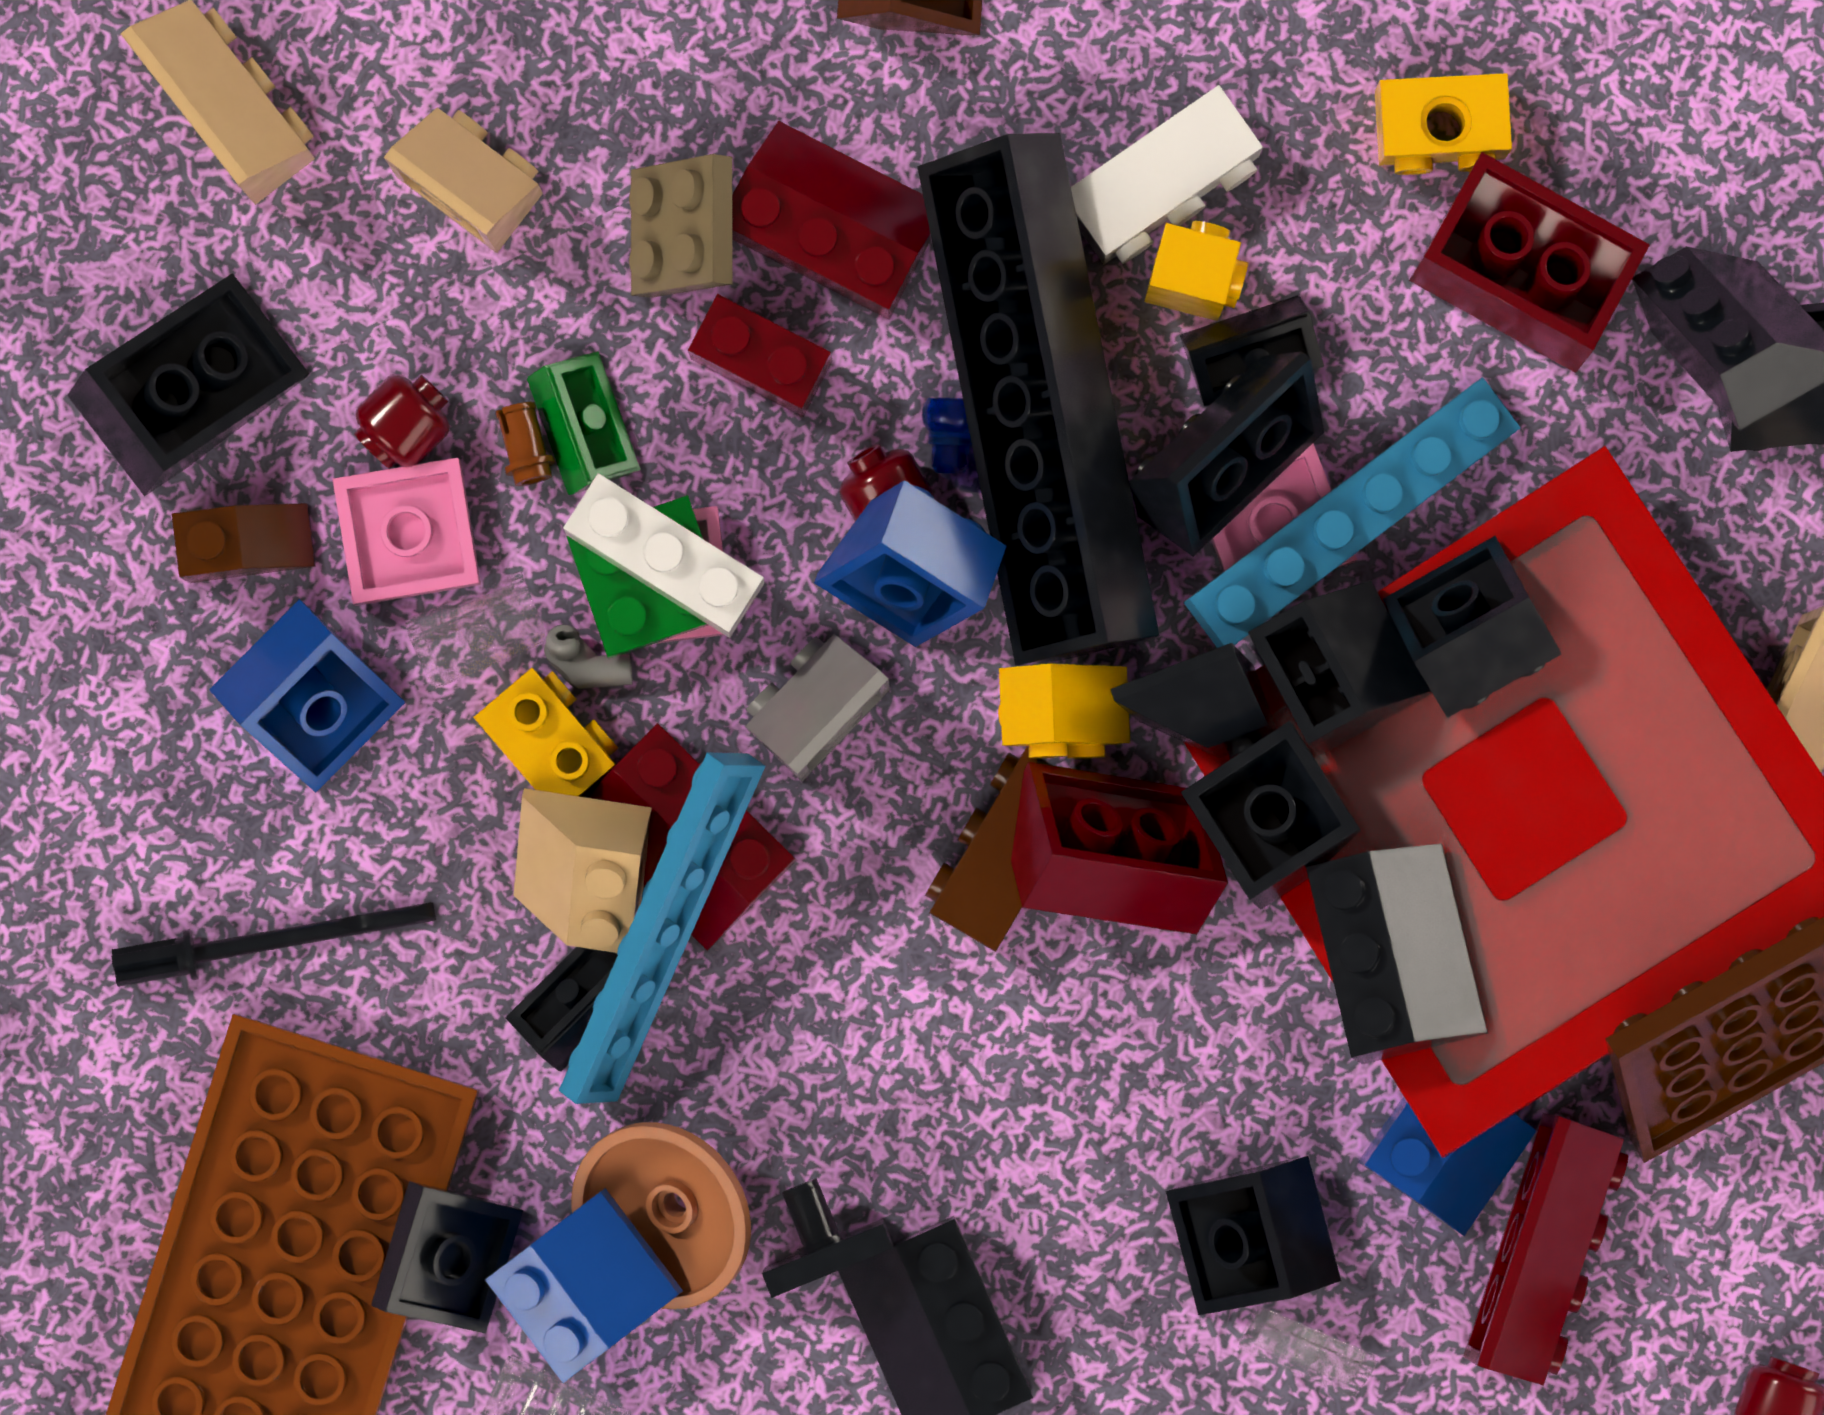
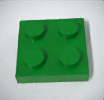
M688 495L653 507L702 538ZM566 536L608 659L708 626L707 623Z

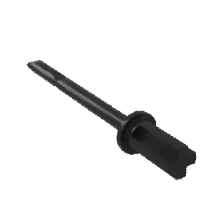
M433 902L199 944H194L191 930L186 929L183 930V937L112 949L111 957L116 984L120 987L189 974L192 980L199 979L198 963L435 921Z

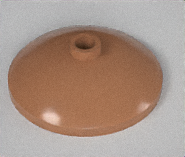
M642 1122L626 1125L614 1130L597 1142L585 1155L578 1167L573 1182L571 1195L572 1213L604 1188L607 1189L683 1290L678 1296L663 1306L662 1309H685L705 1303L717 1296L736 1278L746 1260L750 1246V1212L744 1191L736 1175L713 1147L682 1128L658 1122ZM674 1193L683 1200L686 1208L677 1203Z

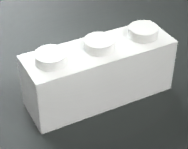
M1218 85L1071 187L1079 230L1103 265L1116 256L1124 264L1153 244L1154 241L1149 236V233L1169 220L1171 224L1180 226L1204 209L1206 205L1201 200V197L1221 184L1226 192H1228L1256 173L1258 169L1253 161L1259 158L1263 146L1220 85Z
M599 473L563 527L568 537L729 638L764 585L763 576Z

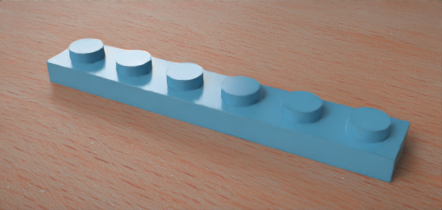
M1483 377L1183 603L1217 648L1229 643L1236 645L1249 635V631L1265 623L1521 427Z
M707 752L702 764L694 773L688 797L677 821L669 830L666 847L652 878L644 887L642 901L630 929L619 944L618 956L606 984L594 1001L593 1013L581 1041L570 1056L569 1068L559 1091L575 1104L615 1102L619 1099L766 767L748 753Z

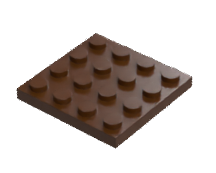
M1811 917L1798 923L1789 931L1786 938L1763 951L1761 949H1754L1742 954L1730 965L1729 970L1706 983L1697 981L1686 985L1673 996L1670 1003L1648 1015L1639 1013L1627 1018L1617 1026L1612 1035L1605 1038L1630 1140L1644 1163L1824 1063V917L1821 919Z

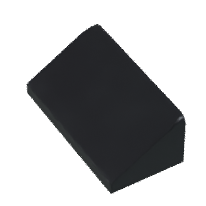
M1298 295L1180 335L1204 407L1211 405L1222 394L1227 383L1235 375L1245 373L1263 356L1303 352L1311 358L1313 370L1324 367L1310 312Z
M576 947L505 1017L532 1048L556 1070L562 1071L569 1064L572 1052L579 1045L593 1013L594 1001L606 984L618 956L617 953Z

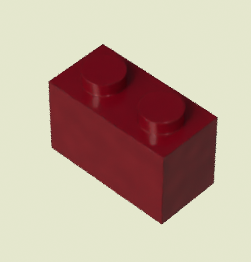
M719 294L716 295L688 349L691 360L804 417L832 363L830 351Z

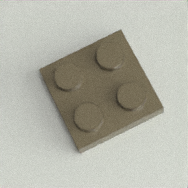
M709 154L632 169L629 194L631 207V253L629 257L631 296L659 297L733 285L732 157Z

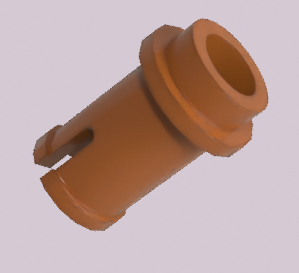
M535 402L517 403L503 407L502 410L495 412L496 419L499 420L510 465L505 467V473L507 476H513L515 486L536 484L552 477L550 466L555 463L554 456L546 454L535 411Z

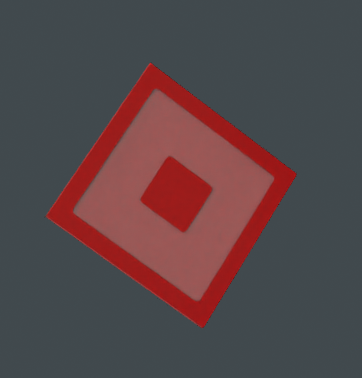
M1603 446L1378 591L1383 601V598L1496 536L1562 653L1560 656L1547 662L1535 674L1518 678L1490 694L1481 704L1473 708L1463 709L1449 718L1446 717L1436 698L1431 694L1328 752L1319 755L1307 743L1266 665L1264 664L1256 669L1276 728L1278 729L1288 721L1293 724L1361 829L1330 861L1374 850L1440 843L1443 845L1489 1033L1382 1060L1442 1158L1609 1055L1605 1038L1612 1035L1617 1026L1627 1018L1639 1013L1648 1015L1670 1003L1673 996L1686 985L1697 981L1706 983L1729 970L1730 965L1742 954L1754 949H1761L1763 951L1785 939L1789 931L1798 923L1811 917H1818L1820 919L1824 917V776L1606 446ZM1184 742L1204 776L1230 760L1228 755L1218 758ZM1308 879L1280 898L1333 982Z

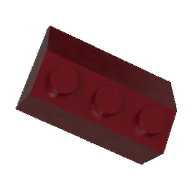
M779 120L746 167L732 194V240L887 319H890L931 240L923 194Z
M1481 152L1409 281L1576 373L1595 349L1650 244Z
M658 723L611 769L588 797L652 808L643 888L655 872L666 847L669 830L680 815L691 790L694 773L700 766ZM747 810L691 934L707 951L797 861Z
M1028 762L1023 772L1011 855V864L1022 908L1197 935L1227 886L1228 880L1220 853L1181 794L1186 789L1185 787L1035 762Z

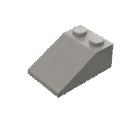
M835 634L825 643L817 636L814 637L790 663L797 670L796 674L781 689L771 682L746 708V711L753 717L745 726L746 729L801 782L890 691L889 679Z

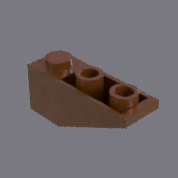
M1028 746L1020 758L1010 752L1007 754L990 783V786L1000 791L988 813L976 807L957 841L968 846L956 868L943 863L925 894L926 897L935 901L929 914L994 952L997 951L1022 908L1011 864V855L1023 772L1028 762L1038 763V758H1029Z

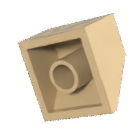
M437 107L396 142L386 153L384 159L399 180L494 252L498 253L542 196L543 192L539 184L533 180L539 171L512 149L508 148L503 156H501L482 142L488 135V132L462 111L458 110L451 118Z
M524 788L521 802L513 896L567 946L617 953L619 944L628 933L642 901L652 808Z

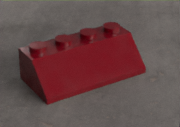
M1542 1114L1463 1355L1466 1359L1479 1367L1543 1386L1548 1372L1555 1375L1558 1374L1568 1347V1338L1560 1336L1568 1311L1573 1313L1579 1311L1588 1286V1277L1580 1274L1588 1250L1594 1252L1599 1250L1607 1229L1609 1217L1600 1213L1607 1190L1617 1191L1626 1171L1629 1155L1620 1152L1624 1141L1623 1138L1560 1116Z

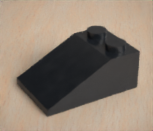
M232 273L86 368L67 396L145 497L188 468L309 375V372Z

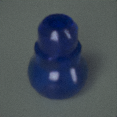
M927 398L922 408V421L928 430V444H932L931 466L936 473L963 474L969 468V445H972L963 398Z

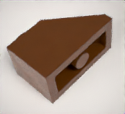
M307 503L234 505L172 513L179 577L189 583L316 567Z

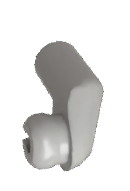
M557 625L547 634L544 652L548 663L571 686L583 689L633 685L630 653L608 659L607 655L598 656L579 636L576 628L570 625Z

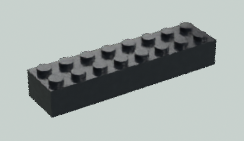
M1060 133L1006 134L917 166L989 534L1006 545L997 575L1015 666L1071 659L1160 636Z

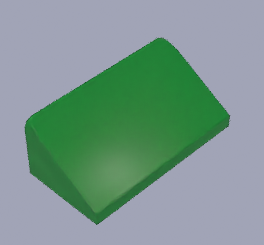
M598 351L545 365L528 376L527 381L568 495L588 490L598 473L613 481L641 470Z

